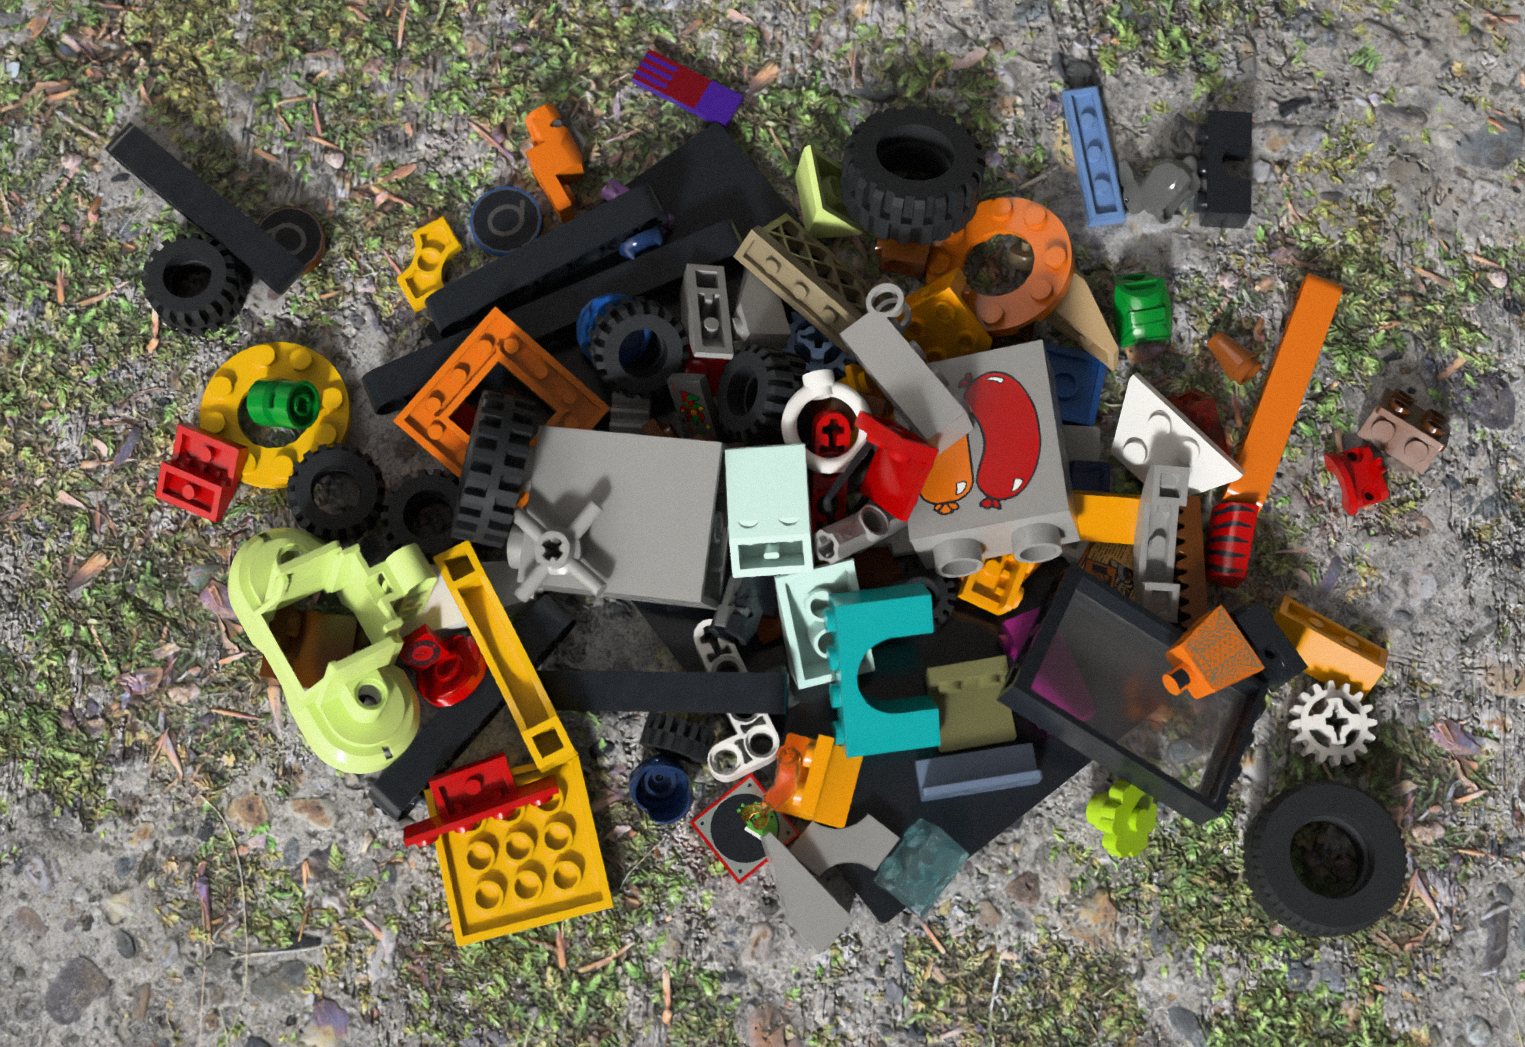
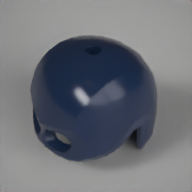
M665 753L651 756L638 764L629 776L628 787L632 800L637 806L648 813L649 818L659 825L673 824L684 818L690 811L693 804L692 784L683 766L672 756ZM662 775V778L657 779L656 776Z

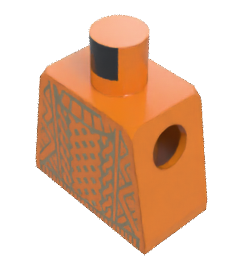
M1221 604L1199 617L1166 651V658L1173 669L1162 676V681L1165 688L1171 694L1178 695L1188 689L1193 698L1198 700L1262 671L1265 667Z

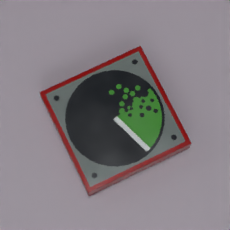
M752 773L690 821L692 827L738 885L742 884L768 862L760 838L765 831H770L785 848L801 836L785 814L768 808L770 795Z

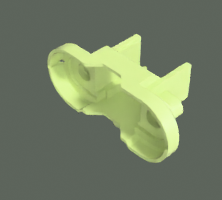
M274 528L253 536L236 553L228 577L230 604L252 644L265 655L283 688L291 714L315 754L328 765L344 772L367 774L389 767L407 750L419 727L420 705L417 694L404 670L394 664L404 643L398 634L402 624L414 619L425 609L437 582V576L416 543L398 549L386 561L369 568L360 552L358 543L342 550L338 540L327 544L321 538L304 530ZM325 589L327 594L336 592L341 603L354 612L372 645L338 662L335 660L329 662L324 678L305 692L266 623L274 620L277 610ZM362 694L370 695L376 699L377 705L366 706L359 700L358 696ZM387 746L391 753L388 757L385 756L383 748Z

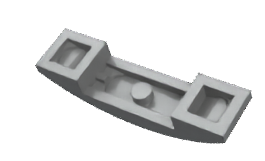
M1151 465L1143 486L1136 519L1133 549L1134 596L1136 603L1167 622L1177 623L1180 584L1173 583L1178 512L1179 506H1187L1190 467Z

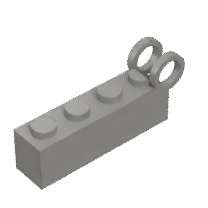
M892 283L879 284L867 295L866 307L868 313L842 331L840 336L849 353L919 437L939 449V455L974 429L968 417L972 409L960 393H956L953 396L946 387L950 384L937 366L930 369L926 365L924 360L927 359V356L915 340L908 343L902 336L912 321V312L909 305L905 302L902 290ZM892 292L898 296V298L886 299L875 309L873 308L874 300L881 293ZM894 307L892 310L884 312L886 309ZM904 310V319L899 323L896 317Z

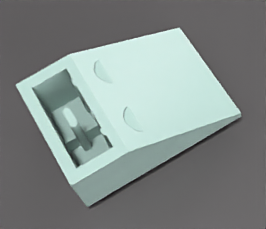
M805 443L725 449L728 527L733 578L813 572L815 553L813 550L814 541Z

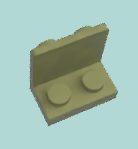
M1006 655L927 668L924 677L927 693L939 709L941 746H938V750L940 753L1010 742L1016 739L1012 711L997 701L1009 671Z

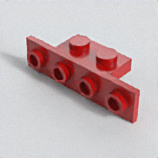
M501 752L429 777L428 783L440 814L405 826L403 841L405 847L416 844L418 847L426 846L437 841L439 835L453 830L455 833L469 831L477 826V822L490 817H493L494 820L506 818L512 815L518 807L531 804V806L543 805L551 801L553 795L559 793L556 775L553 774L517 787L506 754Z

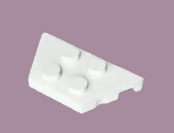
M1138 372L1130 377L1111 453L1139 480L1145 483L1151 465L1190 467L1188 496H1192L1238 480L1246 473L1243 468Z

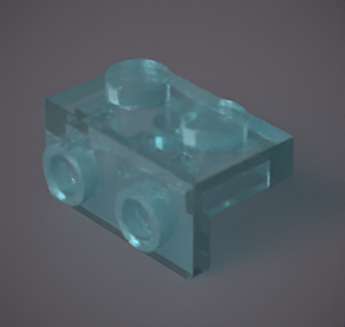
M919 819L907 829L903 836V841L892 856L885 859L881 864L879 873L873 882L880 888L888 891L913 914L923 919L970 854L940 827Z

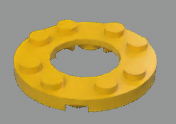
M288 342L259 344L231 357L211 378L200 406V428L248 447L239 481L255 487L268 489L287 488L288 478L293 474V466L297 461L300 463L304 459L303 455L309 450L313 453L318 450L320 445L326 444L328 448L334 447V443H343L344 447L352 423L351 398L336 368L316 351ZM260 378L309 381L318 390L320 411L317 420L296 441L284 447L265 448L256 445L245 437L240 427L239 411L244 398L248 395L253 383Z

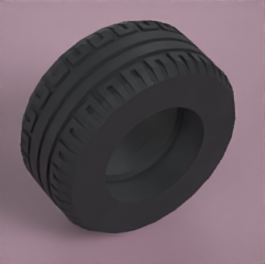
M1333 780L1309 781L1278 794L1258 811L1257 816L1253 818L1252 824L1247 830L1248 834L1245 836L1246 842L1243 846V850H1245L1243 853V869L1246 871L1244 874L1246 879H1248L1249 888L1253 891L1251 893L1257 898L1259 906L1262 905L1263 910L1269 913L1273 920H1277L1278 924L1286 926L1287 929L1291 931L1296 930V933L1305 934L1310 937H1336L1368 928L1373 923L1381 920L1380 917H1384L1388 913L1387 911L1391 910L1394 906L1393 903L1397 902L1398 895L1403 890L1402 885L1405 884V874H1407L1408 870L1406 868L1408 858L1405 856L1407 848L1404 846L1406 844L1404 838L1401 837L1402 831L1398 829L1397 821L1392 819L1393 815L1390 811L1386 810V806L1380 804L1375 796H1371V793L1362 791V788L1354 787L1353 784H1345L1338 780L1335 782ZM1323 821L1335 826L1348 837L1354 847L1357 857L1356 877L1352 886L1338 896L1323 897L1313 893L1301 883L1293 870L1290 859L1292 838L1296 831L1307 823Z

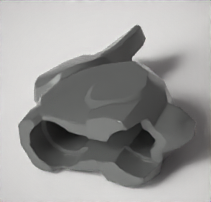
M1190 155L1184 160L1167 159L1157 162L1145 178L1138 174L1131 162L1121 160L1117 177L1119 184L1124 187L1123 199L1128 211L1131 214H1137L1145 209L1147 213L1154 215L1161 224L1170 222L1173 218L1172 214L1181 206L1185 199L1191 198L1201 187V181L1196 173L1198 160L1193 155Z

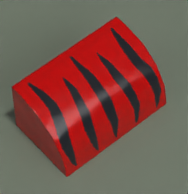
M1228 502L1217 504L1211 509L1204 545L1207 583L1236 589L1245 580L1259 505Z

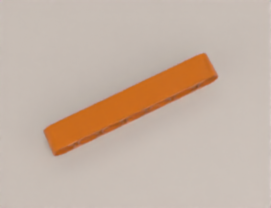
M1309 272L1305 275L1235 462L1246 473L1240 479L1225 485L1221 497L1222 502L1259 505L1258 513L1260 512L1338 305L1343 285Z

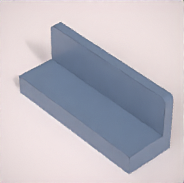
M1032 743L919 760L914 763L921 802L1038 784L1043 778L1042 770H1037Z

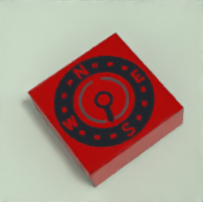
M424 624L402 638L404 643L398 656L419 673L448 655L450 651L448 644L429 626Z

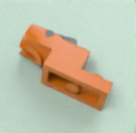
M549 103L533 110L524 120L534 147L526 151V156L534 176L561 224L564 225L575 219L573 206L577 204V201L569 185L584 176V156L582 153L587 147V142L561 109Z

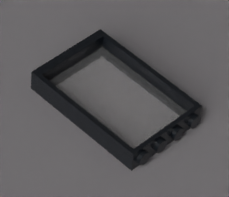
M1071 562L1054 577L998 695L997 701L1200 826L1213 818H1220L1229 805L1230 799L1227 797L1230 786L1235 783L1241 774L1242 765L1239 763L1243 753L1249 749L1254 740L1255 734L1252 733L1254 724L1266 709L1267 703L1264 699L1269 685L1252 675L1198 700L1193 698L1188 689L1178 695L1171 694L1165 688L1162 681V676L1173 669L1165 653L1184 632Z

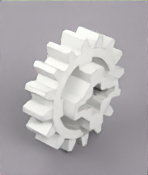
M1328 681L1324 684L1322 690L1316 683L1309 687L1310 695L1302 692L1296 697L1302 706L1294 705L1289 710L1297 719L1289 722L1287 728L1297 730L1298 735L1291 741L1293 744L1300 742L1304 744L1305 747L1301 752L1303 757L1314 753L1316 765L1322 764L1326 758H1328L1331 768L1339 766L1341 758L1349 765L1356 761L1355 754L1363 756L1368 752L1363 743H1371L1376 738V736L1368 732V728L1377 725V720L1367 718L1366 713L1373 709L1372 704L1361 705L1359 702L1363 697L1361 691L1353 696L1350 695V684L1345 683L1336 690L1334 681ZM1321 700L1319 713L1308 716L1311 707ZM1343 704H1344L1345 706H1347V707L1350 709L1351 712H1349V711L1343 706ZM1330 718L1332 723H1338L1339 728L1334 731L1333 726L1326 725L1325 720ZM1356 732L1351 744L1343 748V744L1346 743L1345 736ZM1311 734H1313V735L1321 742V744H1319V743L1312 737Z

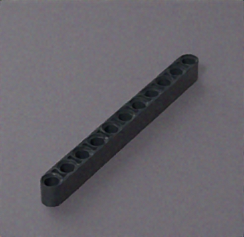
M724 220L504 314L542 348H545L576 335V322L580 312L593 298L605 293H621L631 298L642 296L646 301L650 299L658 300L680 290L687 264L724 266V271L741 264L733 256L743 243L744 238L735 220ZM478 325L379 366L363 375L361 381L375 414L387 415L405 408ZM498 362L491 371L503 365Z

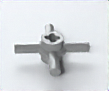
M591 500L568 528L554 527L548 530L522 507L514 511L512 521L536 542L535 559L537 565L514 592L520 600L526 603L550 574L563 576L571 573L596 596L601 595L605 591L608 584L581 561L583 548L580 538L603 512V509L597 503ZM557 545H560L559 549L563 553L560 558H557L558 553L555 551Z

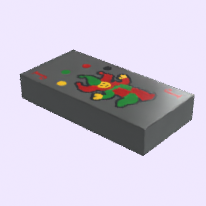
M672 373L667 379V383L685 439H690L700 434L713 442H723L725 436L719 423V416L716 412V406L706 374Z

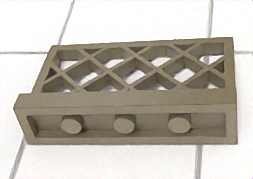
M787 213L763 228L759 225L752 228L733 257L848 355L849 351L840 333L868 313L866 298L873 287ZM783 228L793 237L785 235ZM789 248L799 251L800 255L791 253ZM812 255H815L821 261L813 259ZM818 273L827 275L828 279L819 277ZM840 279H843L849 285L842 284L840 282ZM881 294L878 295L874 300L873 306L877 307L886 298ZM846 297L855 299L856 303L848 302ZM890 307L886 309L884 312L890 311L894 307Z

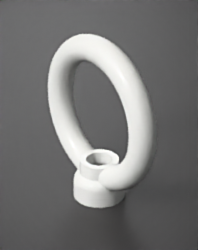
M824 369L809 372L802 376L804 387L792 395L783 411L781 421L783 440L785 444L802 443L797 432V420L802 408L811 400H822L830 397L838 398L852 408L856 417L860 410L871 414L872 412L865 399L856 390L835 381L833 370ZM859 429L858 438L854 446L847 453L835 458L817 456L806 448L807 468L826 474L843 472L867 441L865 440L867 433Z

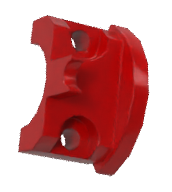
M1364 444L1337 454L1333 452L1324 454L1326 469L1336 476L1342 491L1341 504L1350 516L1357 514L1359 509L1385 501L1388 498V488L1382 476L1387 471V468L1382 464V456L1374 458L1368 445ZM1348 456H1351L1353 461L1349 460ZM1364 495H1368L1370 500H1367Z

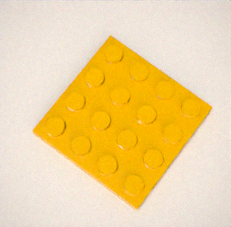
M578 752L577 757L544 774L538 769L535 762L511 768L517 787L555 774L559 793L553 795L551 801L539 806L527 804L518 807L512 815L506 818L494 820L493 817L477 822V826L469 831L455 833L453 830L439 835V839L435 841L457 947L614 908ZM431 789L424 790L429 818L439 815L440 812Z

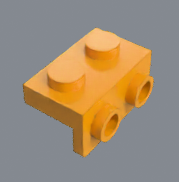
M1014 553L983 559V568L980 571L964 577L957 597L998 616L1011 611L1019 605L1024 594V588L1021 587L1025 573L1028 574L1035 563L1017 561L1014 558Z

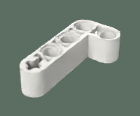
M713 619L703 620L697 625L693 638L696 651L706 672H719L723 667L727 666L734 667L738 672H748L735 644L728 643L718 638V646L722 655L715 659L712 646L709 643H705V635L711 633L709 628ZM726 713L736 735L717 743L708 753L710 773L715 779L720 782L735 781L770 764L776 759L780 747L779 737L768 714H754L750 718L742 719L736 716L735 713ZM759 736L768 737L773 742L771 751L763 755L753 752L750 747L753 739ZM731 753L737 759L735 768L727 772L717 769L715 760L720 754Z

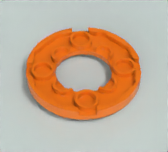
M1001 197L979 202L977 212L973 219L967 223V226L956 234L952 232L951 237L938 242L935 239L928 254L926 263L927 285L957 267L964 273L966 258L973 251V247L978 243L990 240L994 235L1014 234L1026 240L1032 247L1035 258L1032 272L1024 284L1013 292L1001 296H985L972 290L967 283H965L962 289L961 298L990 337L1018 333L1017 329L1027 326L1037 319L1039 322L1044 320L1061 303L1073 278L1075 266L1074 250L1064 225L1049 209L1028 199Z

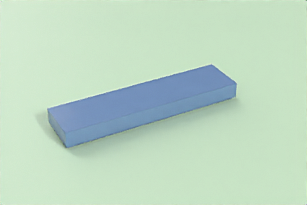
M1098 85L1062 90L1061 99L1088 228L1124 223L1126 214Z

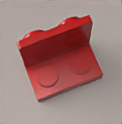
M860 410L854 425L867 433L865 440L879 447L861 484L860 492L898 520L907 522L913 508L917 504L918 497L929 472L933 468L939 449L896 421Z

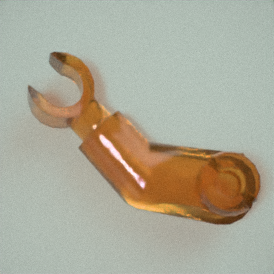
M788 744L778 749L774 785L762 795L764 799L758 804H751L741 812V818L744 822H748L752 815L760 814L752 822V825L757 830L764 829L767 826V814L772 809L776 811L795 794L802 767V755L794 746Z

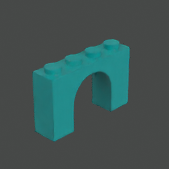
M923 583L828 594L829 608L823 609V619L826 632H831L832 646L826 647V658L829 670H834L835 683L829 684L832 708H837L838 721H832V734L835 745H841L847 758L941 746L939 709L930 695L879 700L864 694L858 688L857 673L861 660L877 643L895 637L934 633L931 593Z

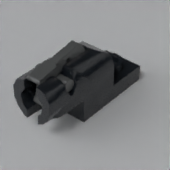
M731 575L726 591L717 605V611L709 631L721 640L734 644L737 638L742 646H746L750 638L754 636L761 617L777 619L779 606L774 576L778 575L733 578V575Z

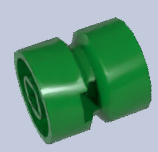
M260 378L249 389L247 410L253 422L260 426L307 429L318 418L320 397L314 384L309 381Z

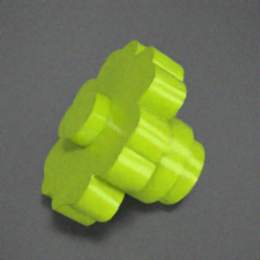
M1120 778L1117 783L1113 784L1109 792L1096 793L1090 798L1086 808V818L1097 830L1104 832L1102 846L1107 849L1110 855L1126 858L1127 856L1137 857L1147 846L1148 833H1151L1155 828L1158 807L1157 804L1153 803L1154 798L1123 778Z

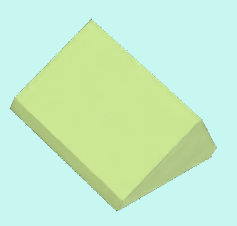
M808 145L804 147L795 174L805 230L815 238L858 236L862 234L863 230L859 225L860 220L855 221L847 212V207L842 202L840 188L842 164L814 146Z

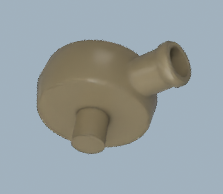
M1026 240L1013 244L1008 252L1009 264L1019 269L1021 273H1027L1028 270L1033 269L1035 258L1032 247Z

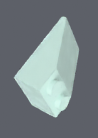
M852 557L833 564L827 563L815 566L814 571L810 573L774 576L784 645L790 673L798 689L835 681L834 670H829L827 664L826 647L832 646L831 632H826L823 609L829 608L828 594L859 591ZM871 649L861 660L857 675L875 671Z

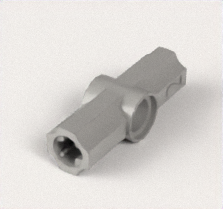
M878 504L865 505L855 514L817 531L813 535V550L819 560H825L833 564L854 553H863L873 544L908 528V524L898 520Z

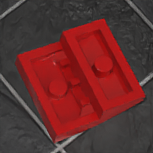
M188 422L178 424L171 460L161 462L155 497L215 523L220 522L237 488L248 447Z

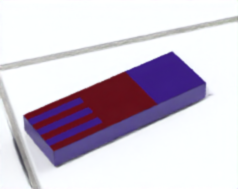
M651 49L648 50L632 76L633 84L712 124L718 123L725 130H727L743 103L742 95Z

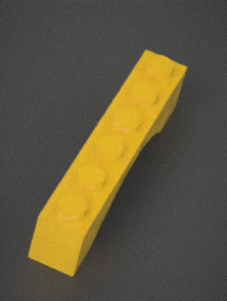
M466 540L434 556L433 559L468 625L538 769L544 774L577 757L578 754L470 541Z

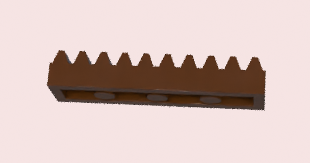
M1187 496V506H1179L1175 550V562L1177 563L1174 565V576L1178 578L1174 583L1180 584V608L1178 609L1177 621L1181 623L1177 628L1184 633L1199 617L1208 612L1200 496Z

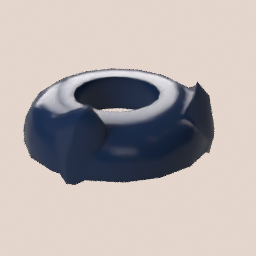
M657 226L638 233L626 242L620 243L619 253L625 259L631 260L655 250L663 243L664 233Z

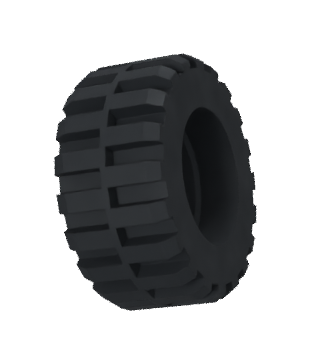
M905 106V109L899 110L896 107L887 108L881 115L876 112L866 118V122L862 121L847 138L840 185L842 202L847 207V212L855 221L860 220L859 225L869 233L872 231L876 232L880 239L886 241L889 238L898 240V244L909 245V242H918L919 245L930 244L933 239H937L938 242L951 237L952 232L956 234L965 228L977 212L986 164L982 145L975 135L971 136L972 131L963 122L958 124L954 116L945 113V115L938 114L937 110L926 107V110L916 109V106ZM916 170L934 177V179L922 181L908 180L890 172Z

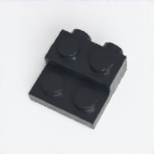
M1261 602L1250 609L1243 604L1229 613V616L1265 667L1262 671L1254 674V677L1269 685L1268 689L1271 693L1308 668V665Z

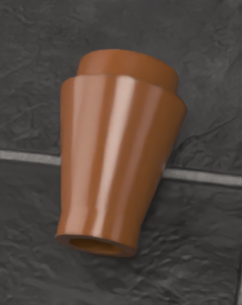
M1223 330L1212 336L1206 345L1212 351L1231 382L1236 381L1239 385H1243L1250 381L1262 367V364L1257 360L1258 355L1229 337Z

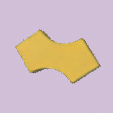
M444 215L412 232L415 241L414 258L408 269L396 279L415 313L426 308L424 302L429 295L444 287V273L449 261L459 251L463 250L461 243Z

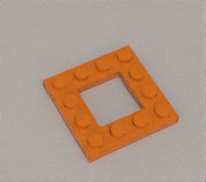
M496 306L393 420L397 426L459 479L470 436L451 421L449 417L498 362L556 412L544 426L592 430L610 409L604 401ZM538 433L530 441L529 446H536ZM519 490V497L514 511L519 507L523 508L528 503L530 492Z

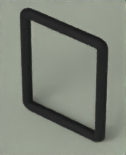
M866 441L824 496L823 506L829 525L836 523L831 500L873 446L875 454L879 448L878 446ZM863 494L847 517L863 508L869 498Z

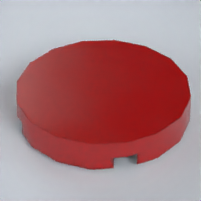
M454 635L445 639L444 641L448 644L450 653L427 669L417 673L416 688L427 702L437 707L451 706L464 700L477 688L484 678L488 665L474 637L469 636L465 638L462 635Z

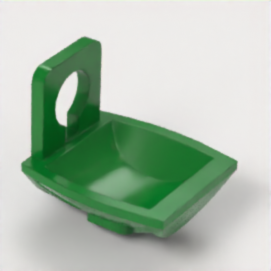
M1150 272L1113 277L1115 284L1113 301L1114 324L1120 348L1171 340L1172 308L1165 277L1157 278Z

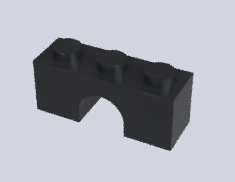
M1208 110L1203 123H1198L1195 131V145L1201 146L1200 157L1196 158L1198 160L1196 173L1201 181L1200 191L1195 193L1194 213H1199V226L1243 229L1251 215V180H1240L1229 176L1222 164L1228 161L1244 162L1252 147V113Z

